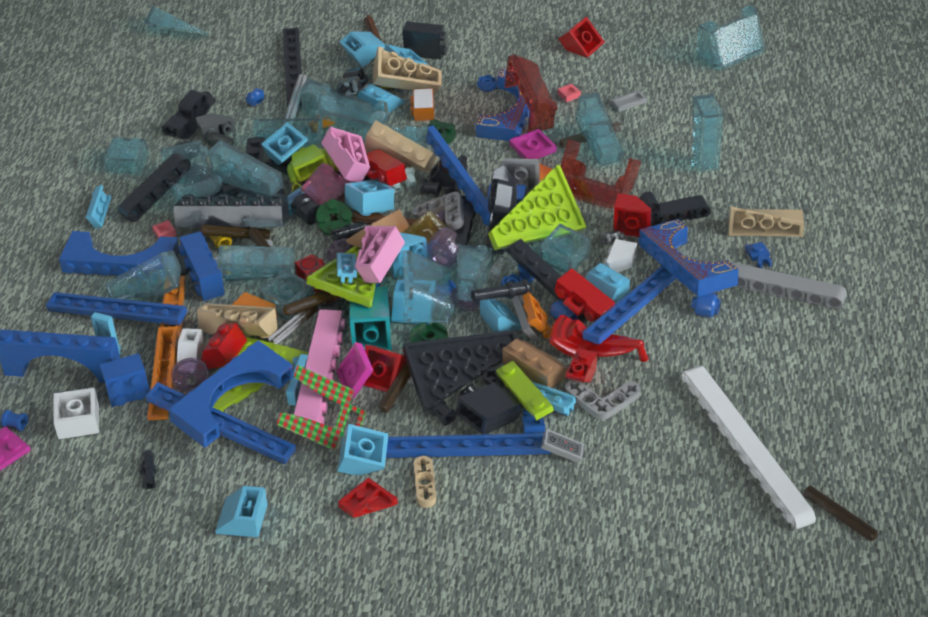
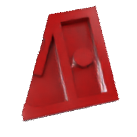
M369 477L338 501V507L353 518L398 504L396 496Z

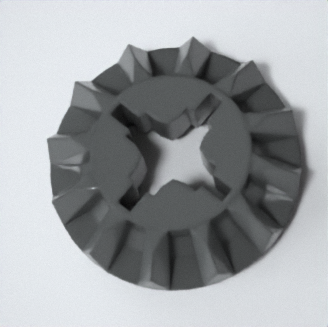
M607 231L599 233L595 237V242L599 244L614 243L615 239L623 240L625 236L620 231Z

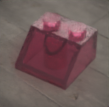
M322 163L306 181L301 191L322 205L331 199L340 201L345 195V184L351 182L345 179L343 175L334 171L330 165Z

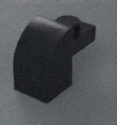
M461 154L458 160L467 171V157ZM440 159L430 170V181H441L442 187H449L451 176L448 169L442 165Z

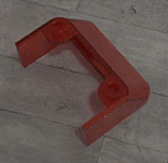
M509 55L504 86L508 88L517 85L530 111L527 133L537 129L543 131L553 128L558 107L539 73L538 65L534 61L519 55Z
M568 139L560 167L573 196L614 209L617 194H629L632 191L642 161L629 158L625 174L617 179L615 186H611L585 177L586 165L582 161L576 160L581 143Z

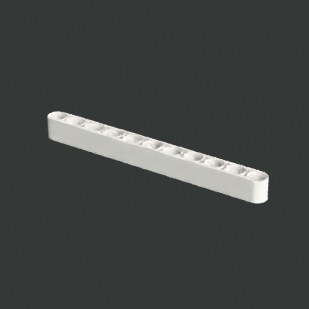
M700 365L683 371L682 380L689 386L687 388L693 396L696 395L699 399L697 401L703 409L708 411V416L711 420L717 423L719 431L728 438V443L734 450H737L738 456L743 463L749 466L750 469L748 470L754 478H758L761 482L760 486L766 493H769L772 497L770 498L772 502L783 512L781 513L788 523L793 525V530L815 523L816 517L811 506L707 370Z

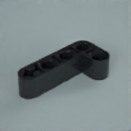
M644 192L639 197L651 208V226L676 219L683 222L682 220L708 217L711 213V208L701 195L662 203L657 201L652 192Z

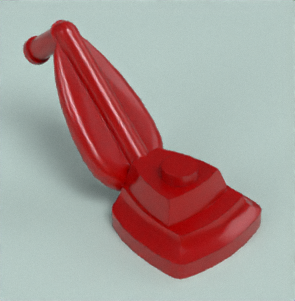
M560 315L550 330L549 343L570 357H574L578 348L597 352V357L618 356L637 348L639 360L641 362L649 360L642 340L611 334L600 345L583 339V331L587 327L578 319L572 320L565 315Z

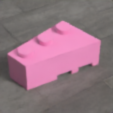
M329 127L321 142L345 179L350 182L363 181L370 166L362 136Z
M365 226L366 234L362 238L363 246L359 250L355 267L365 283H381L405 242L396 226Z

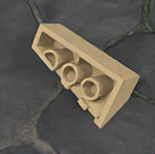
M378 46L373 66L372 84L412 91L413 89L433 88V93H436L442 86V71L423 63L418 64L413 59L398 56V53H390Z
M376 120L366 135L364 144L366 154L380 149L404 163L405 166H413L414 169L428 173L438 159L430 150Z
M732 206L728 209V236L803 237L804 219L802 210L741 209Z
M205 303L197 309L199 329H202V332H207V334H215L217 328L223 323H237L245 337L255 335L260 338H268L277 330L275 308Z

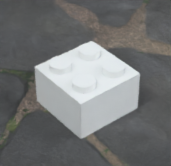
M95 388L54 393V426L58 439L100 433L99 403Z

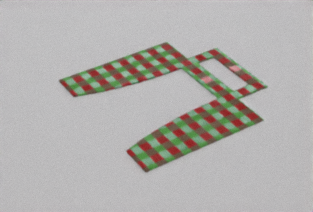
M297 365L294 378L318 394L342 405L335 428L304 417L280 412L276 425L335 451L339 436L343 437L345 433L343 431L350 410L359 413L356 426L362 427L366 411L350 404L354 393L353 389Z

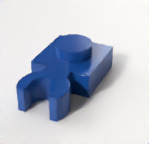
M763 242L745 245V251L752 261L757 260L758 268H762V263H767L771 267L770 253Z
M523 408L522 425L524 433H544L545 423L543 417L536 421Z

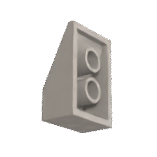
M503 158V166L516 179V184L526 185L527 195L540 182L539 159Z

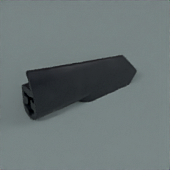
M363 67L347 69L343 73V79L336 87L337 93L340 96L346 97L360 92L369 85L373 73L365 75Z
M190 90L180 101L179 111L171 116L162 126V132L168 136L175 137L177 135V138L189 139L197 129L196 117L206 115L216 99L209 91L199 92Z
M503 165L492 173L488 211L490 212L488 233L517 205L516 179ZM487 235L485 251L509 255L506 252L507 248L495 250L489 235Z

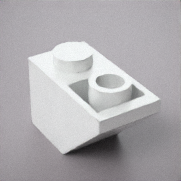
M615 239L613 246L609 247L608 258H604L603 264L616 272L632 268L637 256V243Z
M182 329L178 341L177 373H197L205 348L202 329Z

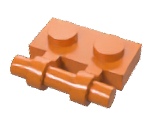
M527 292L522 296L524 300L523 308L528 315L526 318L527 322L531 327L539 330L543 334L544 339H547L550 336L551 326L547 322V313L540 307V303Z

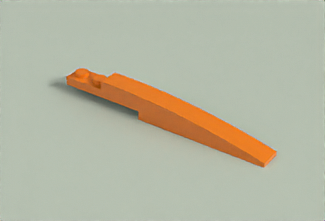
M185 276L166 277L163 304L183 306L186 286ZM183 321L180 325L161 323L160 327H158L151 389L157 382L174 389L178 341L182 332ZM149 402L148 420H168L169 411Z

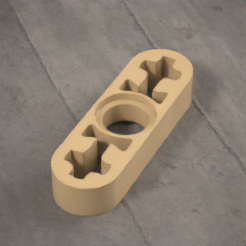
M420 456L414 460L417 503L421 507L428 508L436 503L433 462L427 456ZM421 464H425L426 471L422 472ZM425 479L430 481V483L427 485H422L419 483L421 480ZM425 491H428L429 499L424 498Z

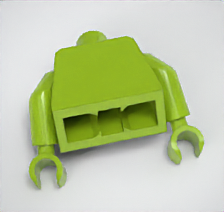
M312 144L308 147H301L299 151L292 154V161H290L287 167V172L291 183H293V192L301 187L298 183L299 181H304L330 169V167H332L333 177L337 179L335 172L339 171L326 149L318 148L315 144Z

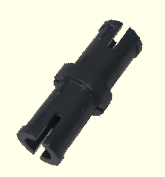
M364 222L353 225L346 224L344 225L345 227L331 230L330 235L333 241L343 238L348 239L363 230L366 225H364Z
M144 451L141 454L142 465L140 467V474L142 476V488H145V490L156 487L155 474L157 473V468L154 465L155 456L152 451Z

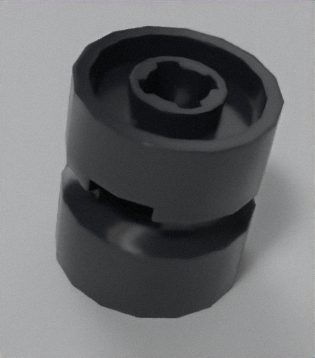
M302 193L293 199L291 211L306 224L313 225L316 223L317 210L321 205L308 194Z

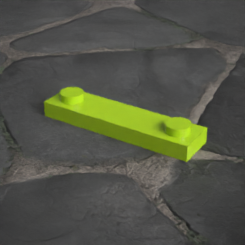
M514 361L496 370L497 376L536 421L554 411L552 404Z

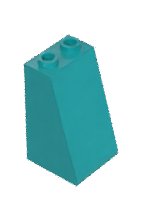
M388 286L375 288L373 303L370 308L356 302H350L352 346L357 342L361 343L364 349L365 345H372L392 351Z

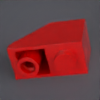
M578 348L565 378L590 383L597 368V352Z

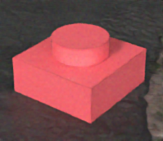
M573 84L558 88V95L566 102L581 97V91Z
M169 220L152 226L153 232L158 239L160 236H176V230Z

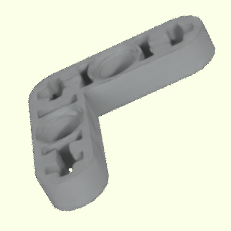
M452 192L425 202L412 210L415 219L420 221L445 213V222L450 230H457L464 224L463 200L458 192Z
M570 380L565 385V393L575 396L576 403L596 419L606 420L637 400L641 395V388L635 382H628L602 399L582 382ZM586 398H590V399H592L593 401L590 402V403H587V402H584L583 400L586 399ZM618 399L622 402L619 404H615L612 401Z

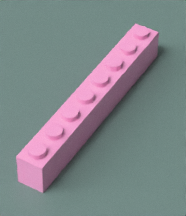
M319 310L305 367L333 381V371L337 370L336 357L340 356L339 343H343L342 330H346V319L343 318L342 311ZM301 383L294 415L324 424L323 414H327L328 402L326 400L328 398Z

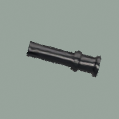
M523 279L521 282L512 283L510 281L502 286L471 290V299L473 302L501 297L513 299L515 296L524 295L527 292L530 293L529 282Z

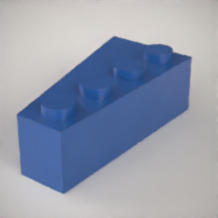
M201 231L179 237L181 245H178L180 255L185 256L183 261L186 269L191 271L189 272L191 282L196 283L194 288L197 296L201 295L202 300L206 301L225 295L221 270L217 268V262L215 259L213 260L210 249L208 250V245Z

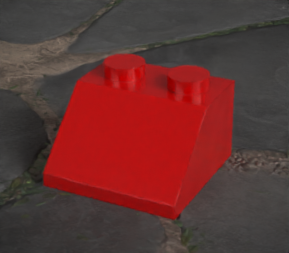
M587 16L558 38L565 50L586 58L605 43Z
M618 193L614 205L613 231H620V233H624L626 236L640 237L641 229L651 227V208L636 195Z
M223 323L217 328L216 333L203 350L199 369L224 367L239 354L247 339L237 323Z
M365 345L364 350L373 371L363 385L387 392L406 362L405 355L380 347Z

